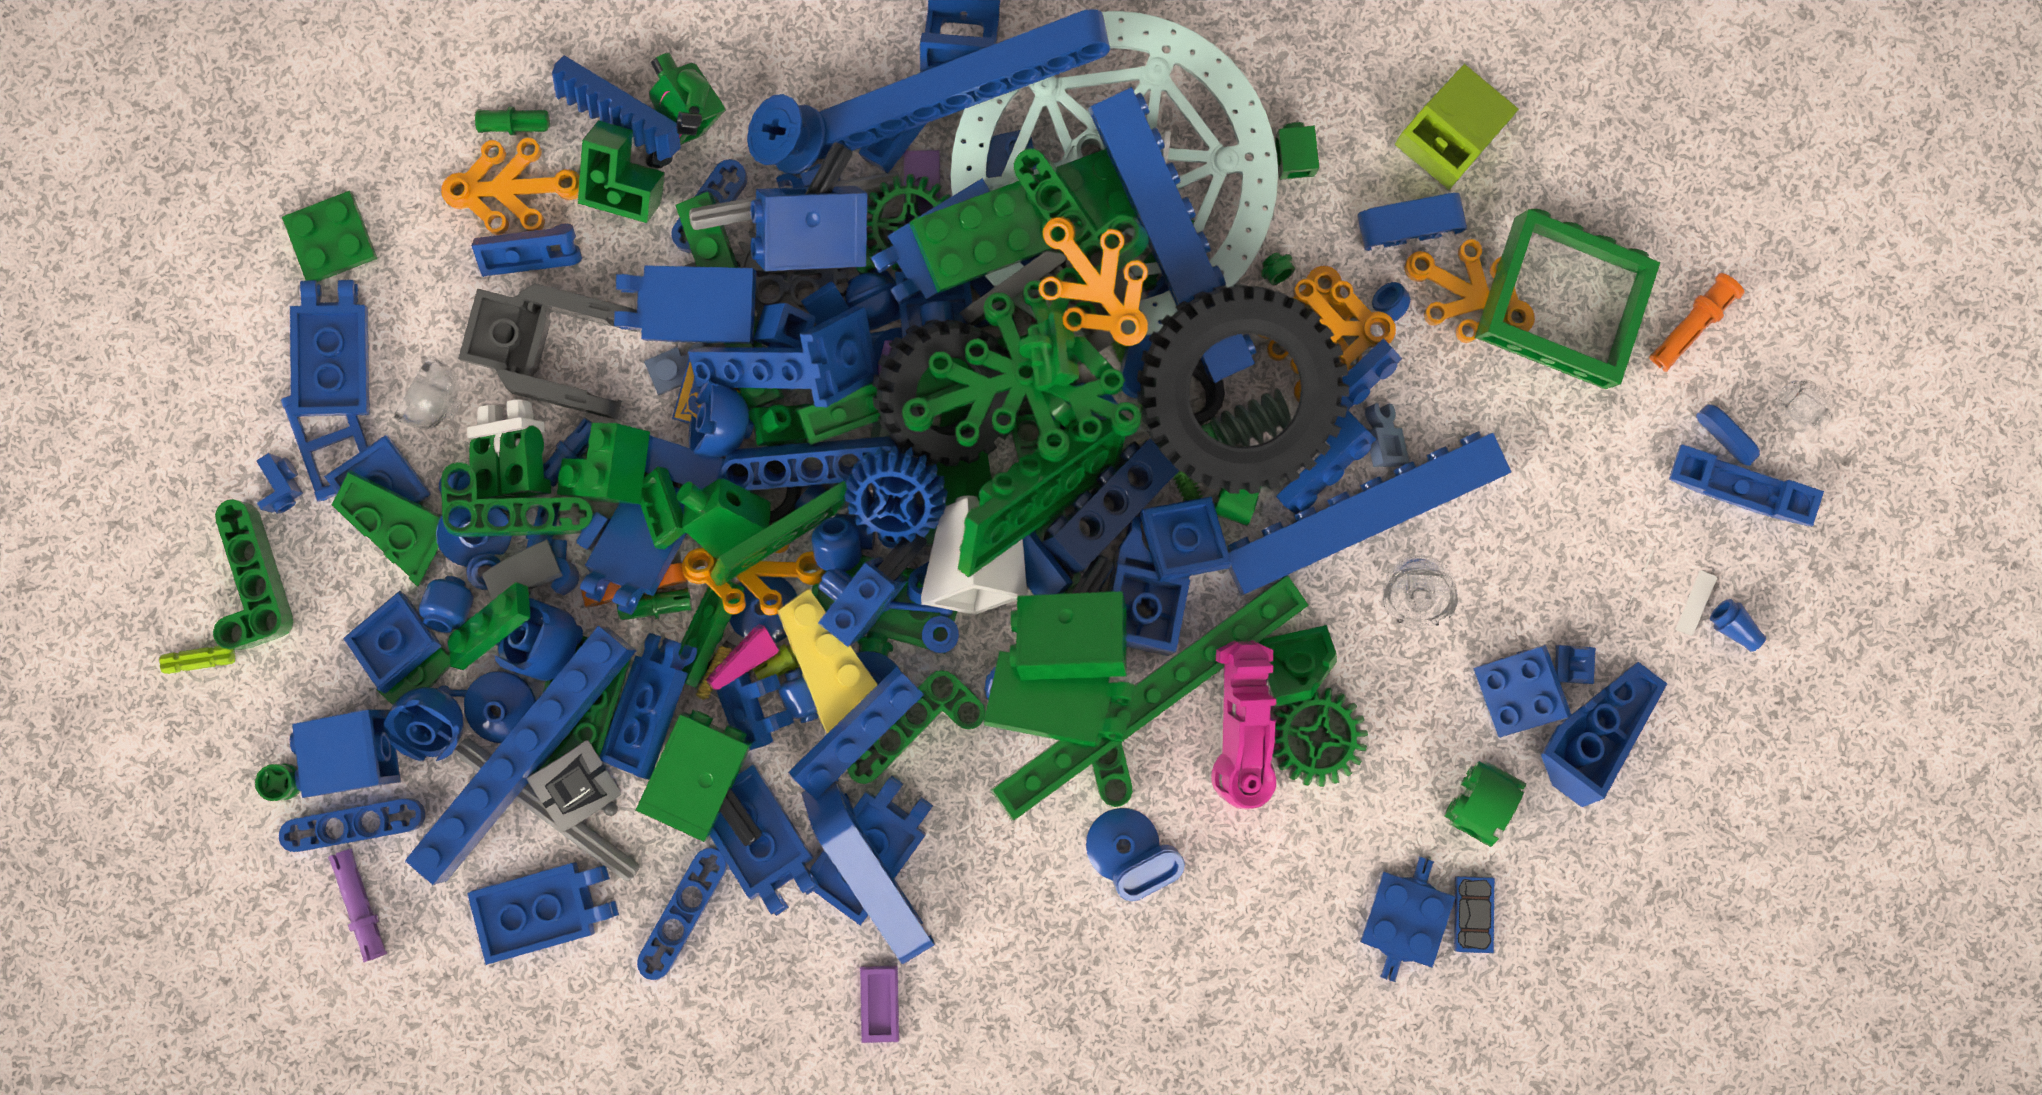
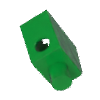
M717 479L703 489L692 482H686L678 491L677 500L684 504L682 521L684 531L716 560L719 556L769 527L771 503L726 479Z

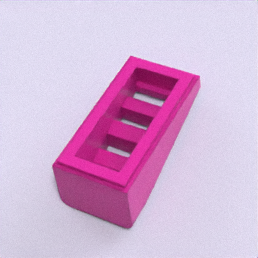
M760 624L754 627L706 679L708 685L714 690H718L776 655L779 650L767 629Z

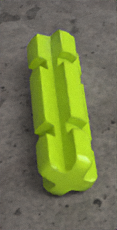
M218 645L214 646V648L205 647L180 651L179 653L162 654L159 657L160 670L164 674L181 672V670L190 671L215 667L216 665L233 664L235 662V650L222 648Z

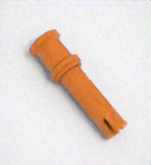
M1719 273L1715 277L1716 283L1704 296L1700 295L1694 300V309L1682 320L1666 340L1649 356V359L1659 368L1664 366L1662 369L1667 372L1711 323L1719 322L1724 317L1723 312L1735 299H1741L1745 291L1734 278L1725 273Z

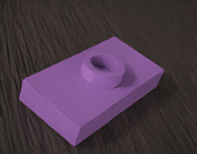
M940 150L905 151L904 186L906 185L908 174H914L916 186H919L922 177H928L929 183L926 189L930 191L935 184H940ZM940 191L936 194V196H937L939 199H940ZM916 195L918 210L921 214L934 208L928 200ZM909 213L908 218L904 220L905 224L914 220L915 216Z

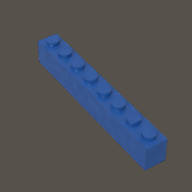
M1130 87L1088 108L1090 116L1139 224L1146 229L1148 245L1175 305L1177 306L1183 301L1189 303L1194 300L1193 295L1202 291L1208 293L1213 291L1214 287L1226 286V281L1218 265L1212 267L1206 253L1211 252V248L1203 231L1197 233L1191 219L1195 218L1196 214L1187 196L1181 198L1176 184L1180 183L1177 170L1172 162L1166 164L1160 151L1165 148L1163 139L1156 127L1151 129L1145 115L1150 112L1142 93L1135 94L1133 88ZM1240 334L1219 341L1209 348L1200 360L1209 380L1215 383L1254 365L1255 362L1252 355L1256 354V349L1249 334Z
M1480 431L1459 440L1462 446L1451 452L1448 451L1447 446L1426 455L1429 462L1416 467L1413 461L1393 470L1396 477L1383 482L1380 476L1360 485L1363 492L1350 497L1346 491L1327 500L1330 507L1316 512L1313 506L1294 515L1297 522L1283 527L1280 521L1261 530L1263 537L1250 543L1247 536L1228 545L1230 550L1229 556L1232 562L1228 569L1240 595H1245L1512 473L1494 433L1484 437L1481 436Z
M597 626L405 859V862L432 885L448 881L528 784L527 778L541 768L637 650L609 627Z

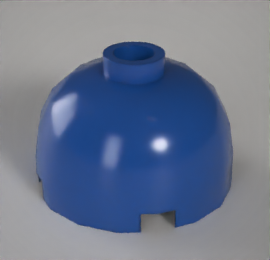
M706 382L695 403L702 404L699 408L697 419L693 415L691 416L688 434L689 448L694 450L692 453L708 457L727 456L738 449L744 439L748 440L750 438L754 424L749 419V408L741 394L730 387Z
M415 688L406 692L395 701L384 721V729L387 727L390 732L388 740L391 745L403 755L419 761H424L426 756L437 757L436 761H439L451 755L458 744L464 728L463 714L457 701L448 693L437 688Z

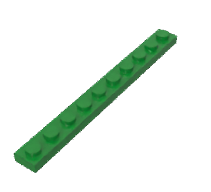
M1288 575L1281 578L1134 685L1131 706L1110 702L1107 718L1116 717L1127 720L1125 739H1127L1223 669L1225 664L1216 661L1217 649L1234 640L1236 642L1251 640L1257 643L1309 606ZM1098 737L1096 747L1058 740L995 785L990 791L1011 821H1015L1121 742Z

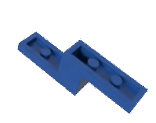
M1384 338L1348 371V375L1342 377V382L1349 386V397L1342 396L1341 404L1347 407L1345 418L1338 416L1335 425L1341 428L1337 438L1329 435L1326 440L1331 447L1325 456L1320 454L1314 460L1317 464L1310 471L1305 468L1299 474L1300 478L1290 482L1276 496L1295 515L1300 511L1310 508L1316 502L1317 495L1326 486H1331L1342 478L1344 470L1354 460L1363 458L1370 451L1371 444L1376 440L1349 409L1353 405L1362 403L1369 396L1370 389L1381 379L1383 380L1391 376L1396 370L1397 364L1402 360Z

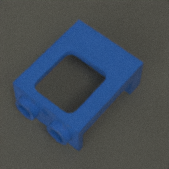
M928 0L925 33H921L920 71L929 70L996 44L999 29L1000 0ZM944 23L980 25L984 28L983 37L940 34L941 26Z

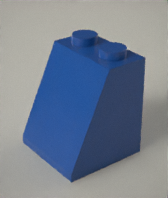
M368 709L292 724L293 732L290 734V747L297 757L298 769L295 771V784L297 789L301 791L302 798L400 783L397 749L388 740L390 732L387 727L384 729V721L390 710Z

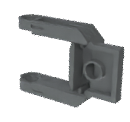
M1048 250L960 312V315L966 324L975 326L986 319L984 316V303L991 294L1005 293L1013 300L1024 292V287L1028 282L1040 281L1048 276H1057L1061 270L1074 268V266L1061 250ZM1098 251L1091 256L1090 262L1094 267L1101 264L1103 251ZM1126 265L1116 272L1114 294L1123 306L1128 281L1124 276ZM1129 268L1130 277L1137 279L1131 268ZM1067 277L1064 279V282L1077 283V280ZM1049 281L1051 289L1056 294L1055 282ZM1143 286L1140 301L1149 296ZM1086 300L1070 302L1066 309L1067 311L1069 308L1075 307L1077 303L1085 301L1095 307L1096 314L1110 315L1102 303ZM996 302L992 307L998 310L1005 304L1003 302ZM1089 328L1080 329L1086 334V339L1098 352L1115 341L1110 331ZM1026 395L1021 403L1022 405L1028 401Z
M536 283L520 291L519 295L515 297L477 288L458 359L463 362L495 369L506 389L514 395L617 419L622 403L621 400L617 399L615 401L590 394L587 390L535 378L534 374L538 371L551 323L550 314L552 312L615 327V311L637 313V310ZM629 330V331L640 332L641 330Z

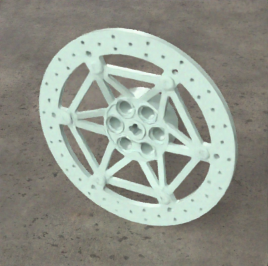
M1102 12L1110 49H1131L1146 52L1150 55L1146 66L1061 78L1052 76L1028 85L1035 94L1034 100L1005 170L1002 173V177H986L989 147L995 128L1004 110L1020 89L964 109L952 151V196L983 178L990 191L1019 181L1014 172V161L1018 154L1026 149L1043 107H1047L1065 153L1061 161L1054 163L1056 167L1082 158L1081 149L1088 144L1096 145L1100 151L1104 150V144L1090 113L1065 92L1067 89L1138 80L1140 83L1134 90L1135 94L1141 92L1144 97L1148 90H1150L1148 106L1150 113L1147 114V122L1151 129L1157 126L1161 92L1164 91L1209 148L1208 151L1169 148L1168 161L1206 163L1180 176V183L1176 184L1177 189H1181L1206 176L1211 175L1213 177L1193 224L1197 233L1203 231L1226 175L1241 173L1242 175L1241 195L1233 225L1217 253L1210 259L1212 267L1218 265L1221 272H1223L1226 287H1233L1245 274L1266 237L1273 217L1278 183L1277 152L1266 111L1257 93L1234 62L1214 44L1178 23L1137 12ZM1168 47L1170 52L1164 53L1162 48ZM1175 65L1192 74L1216 98L1230 121L1238 145L1223 147L1169 77ZM1057 102L1087 126V130L1075 139H1071ZM1250 154L1253 160L1247 161L1245 155ZM1037 169L1034 170V175L1039 173ZM1128 228L1122 234L1124 236L1130 235L1133 238L1134 228ZM1019 262L985 276L996 287L1024 266ZM1157 262L1146 264L1148 275L1161 274ZM1139 265L1130 267L1136 277L1143 276V269ZM1045 283L1046 293L1055 295L1051 287ZM1036 289L1028 292L1031 298L1041 296L1039 290ZM1170 291L1140 301L1139 310L1144 313L1148 321L1146 335H1152L1153 331L1158 333L1163 326L1158 321H1162L1166 315L1172 316L1178 311L1175 308L1176 305ZM1023 293L1013 299L1016 307L1035 318L1031 306L1027 305L1024 301ZM1046 300L1048 308H1050L1053 300ZM1124 320L1121 328L1125 333H1132L1135 331L1136 325L1131 320ZM1082 330L1074 331L1076 335L1086 336Z

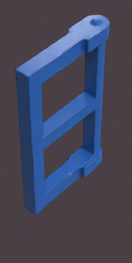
M291 395L282 398L281 403L286 411L310 477L317 502L326 501L328 498L336 496L337 493L331 485L324 487L312 452L353 436L359 453L369 447L358 416H346L350 427L308 442L300 418L291 415Z

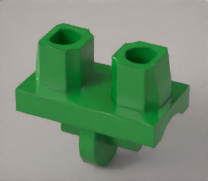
M1055 311L1051 312L1044 322L1029 327L1028 337L1023 338L1018 345L1020 355L1031 359L1035 389L1046 391L1055 384L1067 386L1079 378L1078 364L1069 361L1067 357V352L1073 348L1075 343L1074 331H1070L1063 326L1062 314Z
M806 404L752 408L749 411V419L755 426L757 445L779 446L783 444L808 443L796 409Z

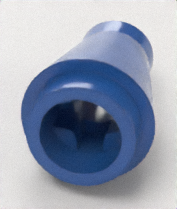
M1732 599L1725 600L1714 609L1710 616V621L1714 623L1713 628L1716 631L1741 644L1750 652L1758 650L1766 641V636L1760 631L1740 602L1735 603Z

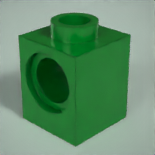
M1303 122L1285 124L1283 129H1278L1275 136L1279 180L1315 177L1320 168L1315 125L1304 126Z

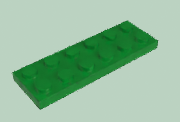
M1106 149L1056 167L1099 229L1117 216L1127 215L1133 219L1136 218ZM1040 173L1033 175L1041 182L1046 180ZM1020 181L911 220L909 224L938 293L1054 249L1045 242L1043 237V230L1047 220ZM1056 192L1050 197L1049 207H1055L1060 203L1062 192ZM1082 221L1073 224L1075 236L1079 235L1082 231ZM1052 229V237L1055 240L1060 241V239Z

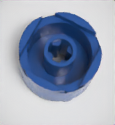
M529 598L530 618L496 644L499 656L494 655L495 660L504 669L537 680L547 681L555 679L573 657L576 646L582 639L583 629L580 625L576 624L574 617L569 612Z

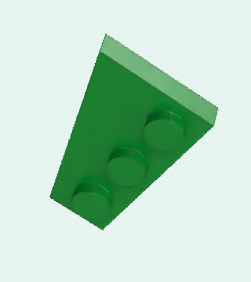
M350 470L332 506L364 537L367 536L384 552L383 555L393 564L395 563L418 587L439 549L436 539V527L442 515Z

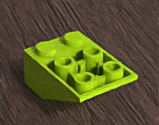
M1463 64L1404 129L1394 145L1445 188L1450 190L1519 109L1466 64Z

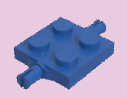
M1419 857L1413 878L1398 877L1383 871L1360 940L1361 943L1377 948L1387 956L1380 977L1387 980L1389 976V981L1396 982L1402 961H1414L1433 968L1455 900V896L1436 890L1431 884L1427 883L1434 861L1427 859L1424 868L1426 859Z

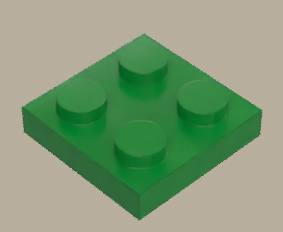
M346 191L282 216L306 281L316 280L320 282L378 259L351 191Z

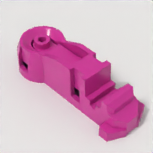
M1234 640L1216 650V661L1225 664L1222 754L1213 765L1211 780L1217 794L1227 803L1238 809L1249 810L1261 807L1267 803L1276 789L1275 770L1271 763L1275 744L1276 720L1270 717L1271 706H1276V699L1268 693V686L1266 685L1269 673H1273V665L1270 663L1273 661V650L1253 640L1236 642ZM1233 703L1236 705V715L1232 713ZM1220 774L1222 775V787L1219 782Z

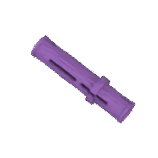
M352 849L329 856L328 859L334 871L351 922L348 924L350 932L354 931L363 963L386 955L387 951L376 924L379 922L377 914L373 915Z

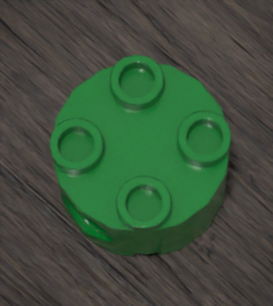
M1478 761L1474 767L1470 766L1466 773L1467 776L1461 782V785L1467 788L1464 794L1461 793L1457 799L1453 798L1444 817L1450 820L1449 824L1492 847L1499 839L1493 835L1497 828L1502 831L1506 829L1523 797L1524 792L1521 789L1523 790L1527 783L1487 761L1483 763Z

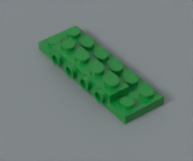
M1119 414L1121 420L1129 421V418L1125 415ZM1110 419L1100 420L1102 424L1101 435L1094 442L1082 440L1078 434V421L1072 422L1069 430L1067 428L1063 430L1069 438V450L1062 460L1056 462L1047 461L1040 455L1037 448L1032 455L1021 457L1019 462L1014 463L1006 473H998L993 477V480L988 481L979 493V507L976 506L971 509L964 519L965 528L959 548L958 570L968 578L1071 505L1086 489L1090 491L1098 485L1095 480L1097 476L1108 466L1112 465L1115 468L1119 464V455L1122 452L1125 436L1118 435L1112 430ZM1087 424L1083 427V430L1087 434H1094L1097 428ZM1049 438L1046 441L1051 447H1057L1061 444L1059 438Z

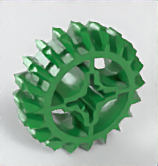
M914 174L907 175L905 186H903L899 175L894 176L893 184L895 189L893 190L888 183L882 182L880 188L884 196L882 197L876 192H871L869 197L877 205L876 207L867 205V213L873 215L872 219L867 218V227L872 226L873 231L867 233V241L875 238L877 244L869 249V252L874 254L879 249L885 250L892 246L887 241L882 229L896 231L902 227V224L893 223H899L907 219L909 213L915 216L914 219L922 215L918 210L916 195L928 200L933 207L952 196L946 194L939 199L936 194L941 190L942 185L937 183L932 187L931 191L926 189L929 183V178L926 176L922 177L919 186L915 185ZM905 194V203H903V211L900 216L882 217L889 201L897 195ZM898 263L892 266L893 271H898L900 268Z
M1324 688L1321 698H1319L1317 689L1311 699L1299 701L1296 704H1285L1288 708L1287 712L1279 708H1275L1273 714L1282 720L1280 724L1275 722V730H1278V737L1275 736V743H1279L1280 748L1273 750L1272 758L1284 756L1285 759L1277 767L1283 771L1291 765L1293 767L1289 773L1291 780H1296L1300 773L1303 772V785L1309 786L1313 775H1315L1317 786L1324 787L1326 783L1325 775L1327 774L1332 783H1339L1337 770H1340L1346 776H1350L1352 771L1346 763L1350 761L1353 764L1360 765L1362 762L1359 757L1353 755L1354 750L1366 751L1367 749L1366 745L1357 743V737L1367 736L1368 731L1356 730L1355 725L1365 720L1364 717L1359 715L1351 718L1350 716L1357 708V705L1350 703L1343 708L1342 704L1346 697L1343 693H1339L1332 701L1331 688ZM1318 705L1317 714H1314V718L1308 726L1302 727L1291 724L1294 717L1300 711L1307 707ZM1329 709L1334 711L1342 720L1346 731V738L1338 736L1331 731L1329 727ZM1319 726L1323 729L1321 733H1325L1327 738L1334 739L1335 741L1318 742L1315 747L1311 744L1314 740H1309V736L1300 734V731H1317ZM1288 735L1297 737L1304 742L1306 747L1305 764L1301 763L1291 751ZM1333 746L1343 749L1341 755L1334 762L1327 766L1316 768L1317 760L1321 758L1326 748Z

